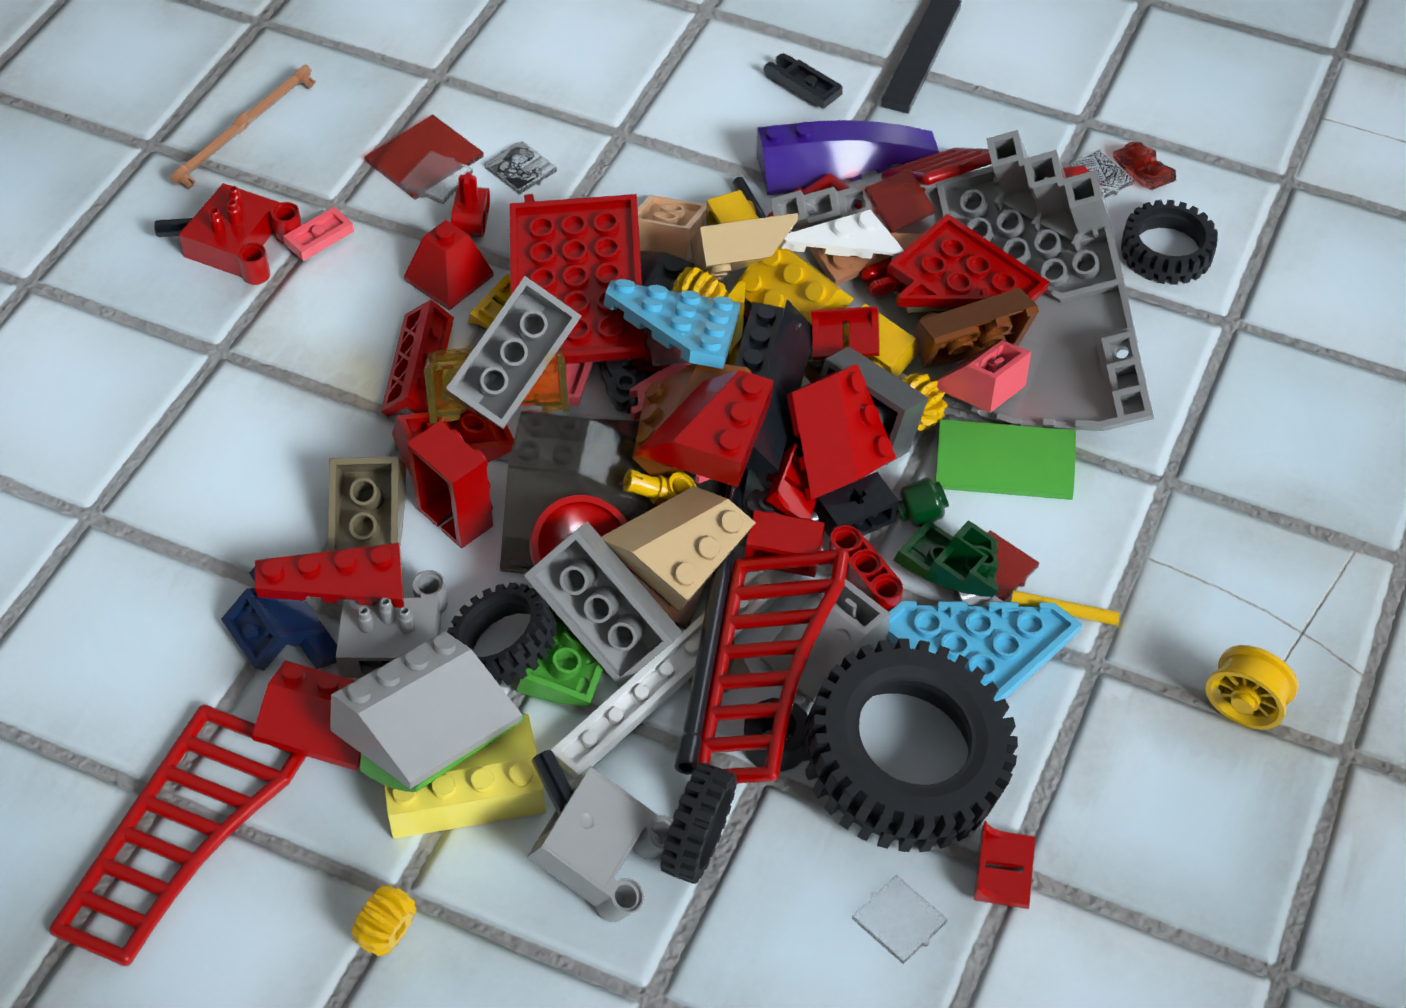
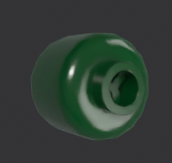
M926 477L905 485L900 489L899 515L902 521L909 519L916 528L922 527L926 522H935L942 519L945 515V508L949 507L948 500L939 481L934 483L932 479Z

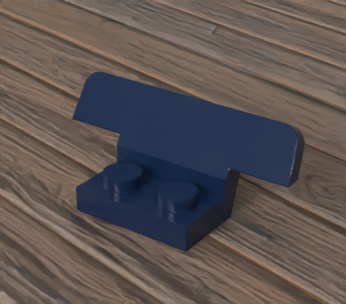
M254 567V568L249 572V574H250V576L252 577V579L255 581V567ZM247 588L221 618L254 669L265 671L286 645H300L316 669L337 663V644L306 600L257 597L255 588Z

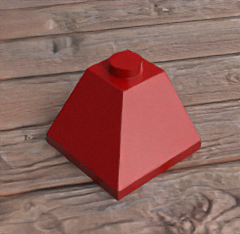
M445 220L423 236L404 274V281L450 311L491 279L494 273L470 236Z

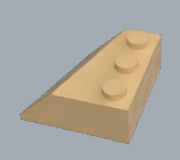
M794 213L699 227L690 240L694 267L704 272L708 271L710 275L717 277V280L721 281L729 273L771 257L798 221V214Z
M693 486L603 535L601 538L627 567L680 611L747 535L756 522L729 499Z

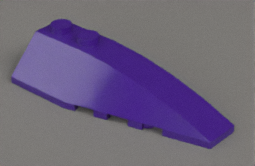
M835 120L757 127V158L767 196L792 193L799 187L804 190L828 173L833 174L841 181L849 178L853 182L862 179V174L875 170L879 174L888 170L892 165L898 163L903 165L939 153L932 131L905 125L874 121Z

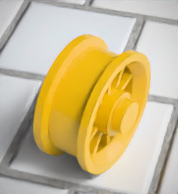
M1237 645L1226 649L1222 653L1218 661V670L1214 671L1206 682V694L1211 704L1226 718L1251 729L1267 730L1275 728L1282 723L1286 715V705L1294 700L1299 686L1294 672L1279 657L1258 647Z

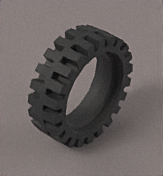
M1155 200L1153 206L1150 202L1144 203L1142 208L1138 206L1134 209V212L1130 213L1126 221L1121 242L1123 259H1127V265L1130 268L1135 267L1134 272L1138 275L1145 272V279L1152 281L1154 277H1157V283L1165 284L1166 279L1170 280L1171 285H1178L1179 279H1181L1183 284L1190 283L1191 278L1194 280L1199 279L1201 274H1205L1212 264L1218 242L1217 229H1214V222L1208 220L1206 213L1198 214L1199 208L1192 206L1190 209H1187V203L1181 201L1179 206L1174 205V200H1167L1166 205H1163L1162 200ZM1155 228L1174 229L1192 238L1198 245L1199 250L1184 256H1168L1150 249L1142 242L1139 235Z
M509 583L507 588L504 584L496 585L495 592H492L490 588L483 590L482 598L479 599L475 595L470 599L472 603L470 607L464 604L459 609L462 616H454L451 621L454 627H448L447 633L474 651L480 636L495 622L518 613L530 614L528 626L513 645L497 654L485 657L477 656L500 686L502 680L506 685L513 684L514 676L516 675L520 679L528 676L526 669L529 667L535 671L540 666L537 662L538 658L545 660L549 655L546 648H553L555 644L553 637L557 636L556 619L539 593L534 588L530 589L526 584L518 586L517 583Z
M704 762L697 766L696 771L694 770L690 781H688L685 787L684 794L681 795L678 809L674 812L673 822L667 832L668 837L664 842V850L661 855L660 868L662 872L693 884L698 883L700 878H702L705 869H707L710 863V858L714 855L716 845L721 838L722 829H724L727 822L726 818L730 813L737 785L735 774Z

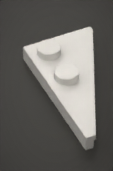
M871 210L788 233L779 245L781 249L804 252L806 247L824 248V254L858 256L871 259L873 253L890 255L891 260H893L904 251Z

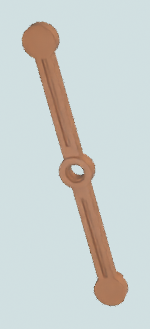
M306 64L299 68L292 77L248 113H242L232 123L230 128L186 164L181 165L171 175L170 181L175 185L183 183L187 189H190L196 182L189 176L192 171L237 134L242 133L255 119L295 86L304 83L310 89L316 83L310 77L312 69Z

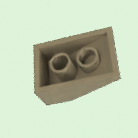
M399 456L329 458L328 551L399 543L401 546L406 501V465Z

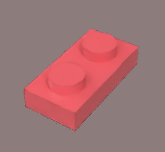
M333 207L283 235L285 245L302 261H305L353 233L354 228L353 223L338 209Z

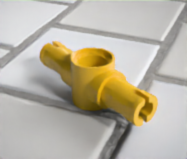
M629 469L623 479V484H625L623 486L624 491L650 498L653 504H655L658 497L669 500L693 486L697 487L694 480L683 472L673 473L667 478L661 475L652 477Z

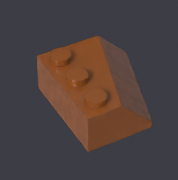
M1017 288L940 314L931 313L923 316L918 321L913 332L917 340L923 368L965 360L1001 340L1019 346L1039 312L1037 304L1021 288Z
M691 364L661 382L656 381L652 383L644 394L633 459L652 477L661 475L669 478L673 473L684 472V470L636 456V451L704 380L738 370L751 373L747 367L725 364L724 368L720 369Z

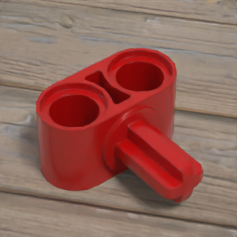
M466 172L465 175H460L458 178L459 186H457L451 223L469 236L483 237L490 208V189L477 187V177L473 176L471 172Z

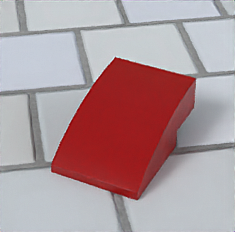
M455 400L433 402L430 405L429 412L397 415L392 431L394 441L411 478L412 473L407 443L438 421H441L450 430H457L463 437L464 442L472 449L480 450L488 462L509 453L517 445L507 424L504 429H501L472 413Z

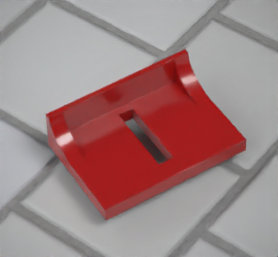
M877 306L811 311L813 360H825L827 357L845 349L843 348V324L849 323V347L865 357L880 356L879 312Z
M794 443L784 451L778 475L774 476L765 500L790 517L810 519L817 498L810 501L806 500L804 489L809 488L807 472L801 471L800 456L796 451L797 443Z
M984 821L980 833L973 901L1029 909L1035 836L1000 831L988 825L987 821ZM990 864L1022 869V872L985 867V865Z

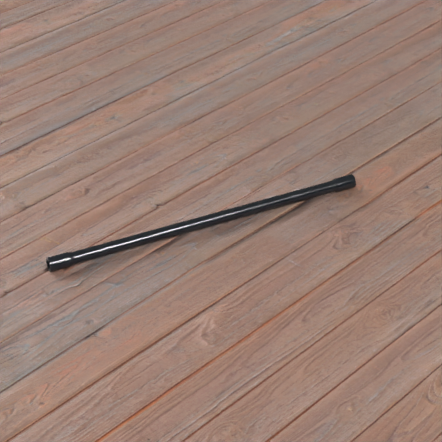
M749 469L744 470L739 486L729 485L726 498L741 510ZM735 548L712 573L685 722L679 739L674 765L676 771L686 775L692 774L694 770L696 771L702 746V729Z

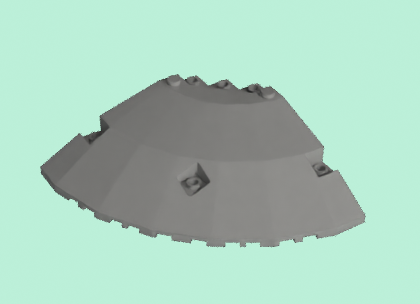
M1015 130L986 138L992 166L964 173L931 185H911L879 191L876 185L869 186L866 183L841 191L831 187L804 195L799 190L771 198L774 216L798 214V221L789 233L871 210L889 233L924 234L948 213L1050 281L1047 291L1035 301L1039 312L1018 346L1031 352L1026 386L991 413L979 410L974 405L958 398H952L945 393L942 399L948 404L947 407L1005 425L1068 430L1106 431L1154 419L1118 251L1096 170L1066 178L1057 150L1028 157L1019 131ZM857 203H863L861 209L853 210ZM806 247L804 252L795 251L825 275L808 247ZM861 276L838 285L854 298L847 308L862 307L865 303L869 306H877L880 314L913 337L914 329L923 316L949 311L907 313L904 307H898L895 304L897 296L893 290L885 296L871 297L867 290L871 282H864ZM1122 349L1129 352L1125 358H1118L1116 356L1118 351ZM918 353L898 378L902 380L906 376L917 372L919 375L928 374L930 381L933 382L964 360L923 368Z

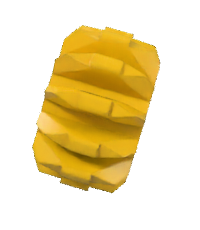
M686 267L677 277L671 290L680 293L683 291H694L699 293L700 296L708 298L727 297L729 295L725 285L719 282L717 277H713L708 271L704 272L696 267Z
M916 372L903 378V382L928 397L918 426L920 432L928 430L945 416L944 410L948 404L942 397L946 392L939 391L937 387L938 381L931 382L928 374L919 375Z
M391 885L379 887L373 895L369 896L365 905L361 906V911L355 918V924L351 932L353 940L360 944L359 947L368 953H374L378 957L390 953L394 946L399 944L401 938L406 935L408 927L413 923L412 918L416 914L415 901L399 888L395 889Z

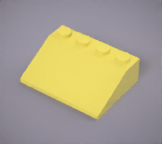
M524 714V721L417 792L401 791L384 785L393 839L546 813L543 784L532 764V758L537 755L529 714Z

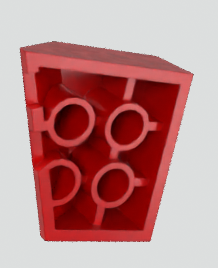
M858 364L829 373L787 394L794 435L801 440L803 457L799 458L801 471L807 472L809 488L804 489L807 501L853 483L896 459L892 443L888 439L879 417V412L873 403Z
M742 370L704 380L636 451V456L738 487L770 406L774 380Z

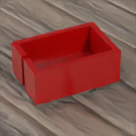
M438 421L407 443L417 509L436 527L453 516L450 521L441 526V531L462 549L493 527V505L490 500L489 491L491 485L487 473L488 461L480 450L472 449L465 443L457 430H450L441 421Z

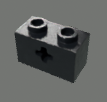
M875 472L818 497L816 513L819 522L825 523L824 531L829 538L832 531L842 525L855 527L864 536L896 522L899 500L880 474Z

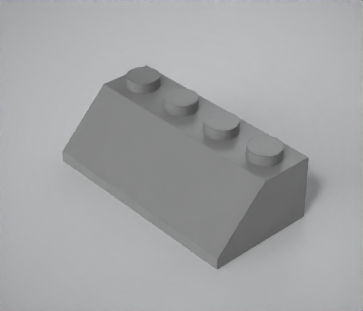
M524 276L446 387L444 393L472 413L504 429L582 315Z
M588 521L575 530L524 575L619 687L671 645L682 633L680 628Z

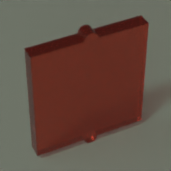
M910 168L864 189L875 208L874 213L881 217L890 233L936 212L925 194L926 189L920 186Z
M990 530L988 534L998 540L996 557L999 568L996 572V584L999 585V590L995 596L1005 602L1013 593V590H1016L1019 586H1025L1026 579L1039 567L1040 562Z

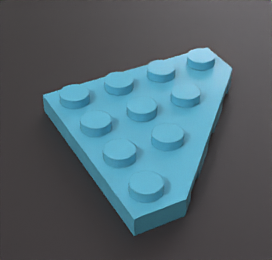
M627 279L611 280L604 299L606 307L610 310H616L617 308L624 312L623 318L638 329L645 327L652 331V338L669 349L675 346L681 350L680 357L688 363L720 369L724 368L739 317L741 303L733 302L732 299L723 296L715 298L703 297L694 291H683L681 293L669 291L661 285H650L649 287L635 285L633 281Z
M901 601L889 611L891 614L887 639L895 645L899 638L909 639L910 649H915L919 640L930 642L928 652L935 654L940 645L950 649L947 658L954 662L959 654L969 659L964 667L967 671L971 673L978 666L985 672L981 683L986 686L993 681L999 688L994 697L996 702L1004 698L1007 699L1081 631L1082 623L1055 603H1040L1039 607H1019L1018 602H989L988 606H968L967 602L938 601L937 606L917 605L916 601Z

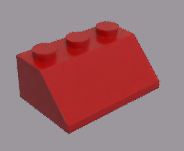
M285 660L267 685L253 730L252 740L357 771L361 763V753L330 731L331 694L356 680Z

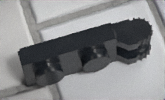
M784 53L776 57L777 64L768 62L763 68L765 75L773 82L783 84L822 109L839 98L843 93L841 84L803 61L796 60Z

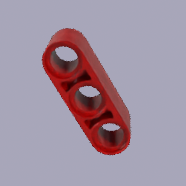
M850 525L836 527L830 535L829 550L845 549L849 553L846 579L885 610L891 611L902 601L903 584L859 530Z

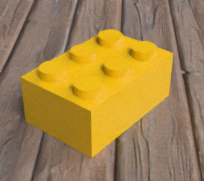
M780 246L771 257L749 265L733 286L734 288L740 280L745 282V298L752 304L757 302L784 308L788 299L811 325V311L847 308L854 299L795 251L781 249Z

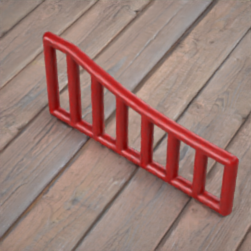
M834 549L735 560L715 656L701 735L702 746L698 765L701 762L710 764L712 753L767 750L765 766L727 768L724 770L736 775L737 784L773 782L778 779L790 715L802 673L824 623L845 587L849 561L847 550ZM833 564L831 578L744 586L746 572ZM824 594L815 609L738 615L740 603L744 600ZM808 624L801 639L733 645L735 630ZM794 655L788 670L727 675L729 661L732 659ZM783 686L778 702L721 706L724 690ZM774 717L771 734L715 737L718 721Z
M208 705L199 706L49 927L50 934L53 937L121 966L132 964L154 928L203 863L235 830L290 784L307 756L280 749L290 753L282 768L277 770L196 738L207 721L251 739L255 723ZM190 751L268 783L250 797L179 769L177 765L185 753ZM166 781H170L237 809L220 824L160 800L156 796ZM146 811L205 834L208 837L194 852H191L137 830L135 827ZM125 842L182 866L169 882H165L119 863L114 859ZM106 874L158 897L146 914H142L92 893L102 876ZM83 906L131 926L135 930L122 948L70 926V924Z

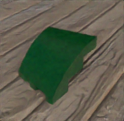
M969 520L954 537L934 523L926 522L904 544L893 560L910 572L930 582L961 593L994 597L999 590V585L996 584V572L999 568L996 557L998 540Z

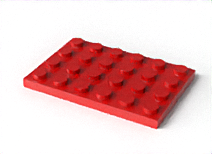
M637 194L509 203L511 295L524 276H526L582 315L548 365L646 358L644 328L638 329L623 318L624 312L619 308L610 310L604 305L605 292L611 280L627 279L633 281L635 285L642 286Z

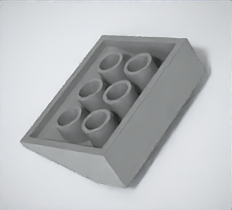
M446 631L331 694L330 731L409 789L522 721L521 712L473 650Z

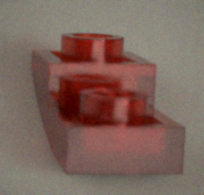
M1141 142L1127 143L1124 148L1113 152L1114 159L1123 170L1138 183L1150 190L1176 181V169L1157 161L1156 150L1143 145Z

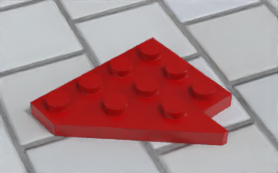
M948 213L893 259L887 269V273L908 286L897 295L895 304L898 307H961L1017 288H1021L1035 302L1047 291L1050 282Z

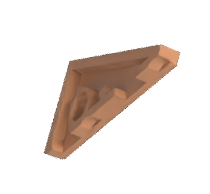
M890 233L904 250L923 235L921 233ZM808 247L827 278L836 285L859 277L861 270L866 266L891 258L890 255L873 253L871 259L858 256L824 254V248Z

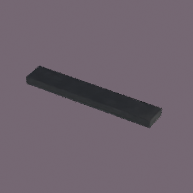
M931 0L881 99V107L909 114L961 9L962 0Z

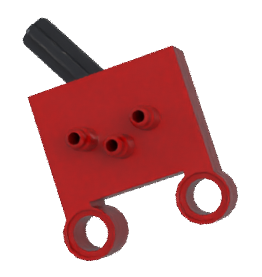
M222 183L193 218L156 220L154 231L157 237L179 236L185 258L242 277L248 284L259 285L266 282L271 275L266 249L263 246L265 242L275 233L276 239L284 243L283 235L301 226L302 223L299 208L294 203H280L239 189L236 186Z

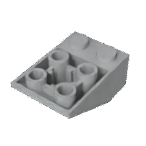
M847 579L845 580V587L827 617L811 650L797 690L812 703H814L825 678H828L830 671L836 664L841 665L845 656L851 652L856 656L860 647L870 644L874 651L878 642L886 640L888 637L891 613ZM824 594L809 595L798 610L817 608ZM808 624L784 626L773 641L801 639ZM794 655L760 657V660L773 671L788 670Z

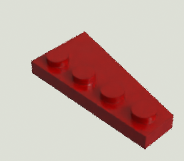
M392 543L255 560V590L257 597L304 601L306 597L322 598L323 602L338 603L339 599L358 600L359 605L374 606L375 602H380L382 598H389L394 608L405 607L400 544Z

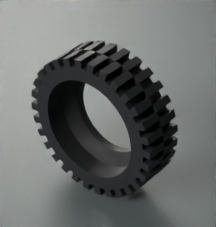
M899 638L894 649L891 648L889 639L879 641L874 651L870 644L860 647L856 656L851 652L844 657L840 666L836 664L833 667L828 678H825L805 722L807 724L803 731L802 741L806 743L801 751L802 761H809L805 769L807 780L817 779L812 789L816 798L819 799L828 795L829 799L824 809L830 816L840 810L844 815L839 824L846 830L854 822L862 827L857 837L866 842L871 833L880 836L877 844L879 847L888 849L894 839L899 840L898 851L909 852L915 841H917L919 852H927L932 849L936 841L940 849L948 847L954 838L959 842L966 838L972 829L975 831L982 824L1012 778L1013 774L1011 772L1017 761V755H1013L1018 747V736H1010L1016 727L1014 718H1003L1009 709L1006 699L994 701L999 688L993 681L986 686L981 683L985 672L978 666L970 673L964 668L969 659L959 654L955 662L948 659L949 648L940 645L935 654L928 652L930 642L919 640L916 648L910 649L909 639ZM880 694L909 695L934 705L955 723L966 741L969 751L964 766L951 778L928 785L911 784L890 776L874 763L861 741L859 719L863 706L871 697Z

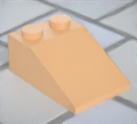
M649 195L638 207L640 251L667 252L689 261L692 258L690 240L699 227L704 226L706 205Z

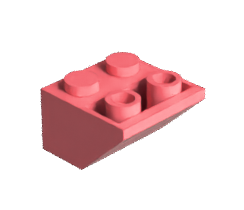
M1001 340L971 355L936 380L938 381L937 387L952 398H958L974 405L979 410L991 413L1026 386L1031 352Z

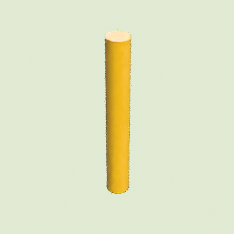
M1013 590L1011 602H1018V606L1039 607L1040 603H1055L1072 617L1117 626L1120 612L1030 593Z

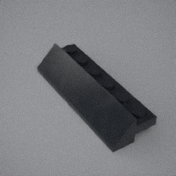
M788 299L784 308L753 302L734 364L735 366L747 367L752 374L774 380L770 406L745 468L778 475L792 423L787 394L801 388L812 348V325Z

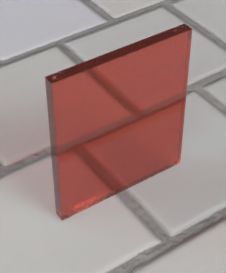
M431 115L364 156V159L369 165L416 200L483 158L484 152L436 116Z

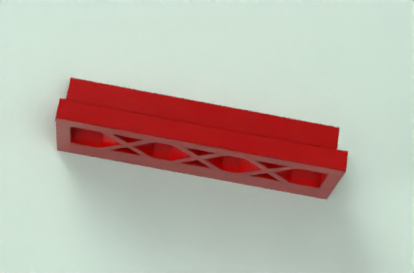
M432 299L404 315L381 412L387 417L404 408H408L414 414L429 412L431 403L436 400L454 317Z

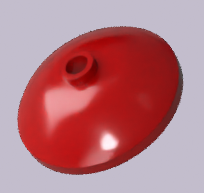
M572 495L561 498L549 505L541 513L533 526L530 537V556L533 566L539 563L587 521L601 537L628 521L618 509L600 498L589 495Z

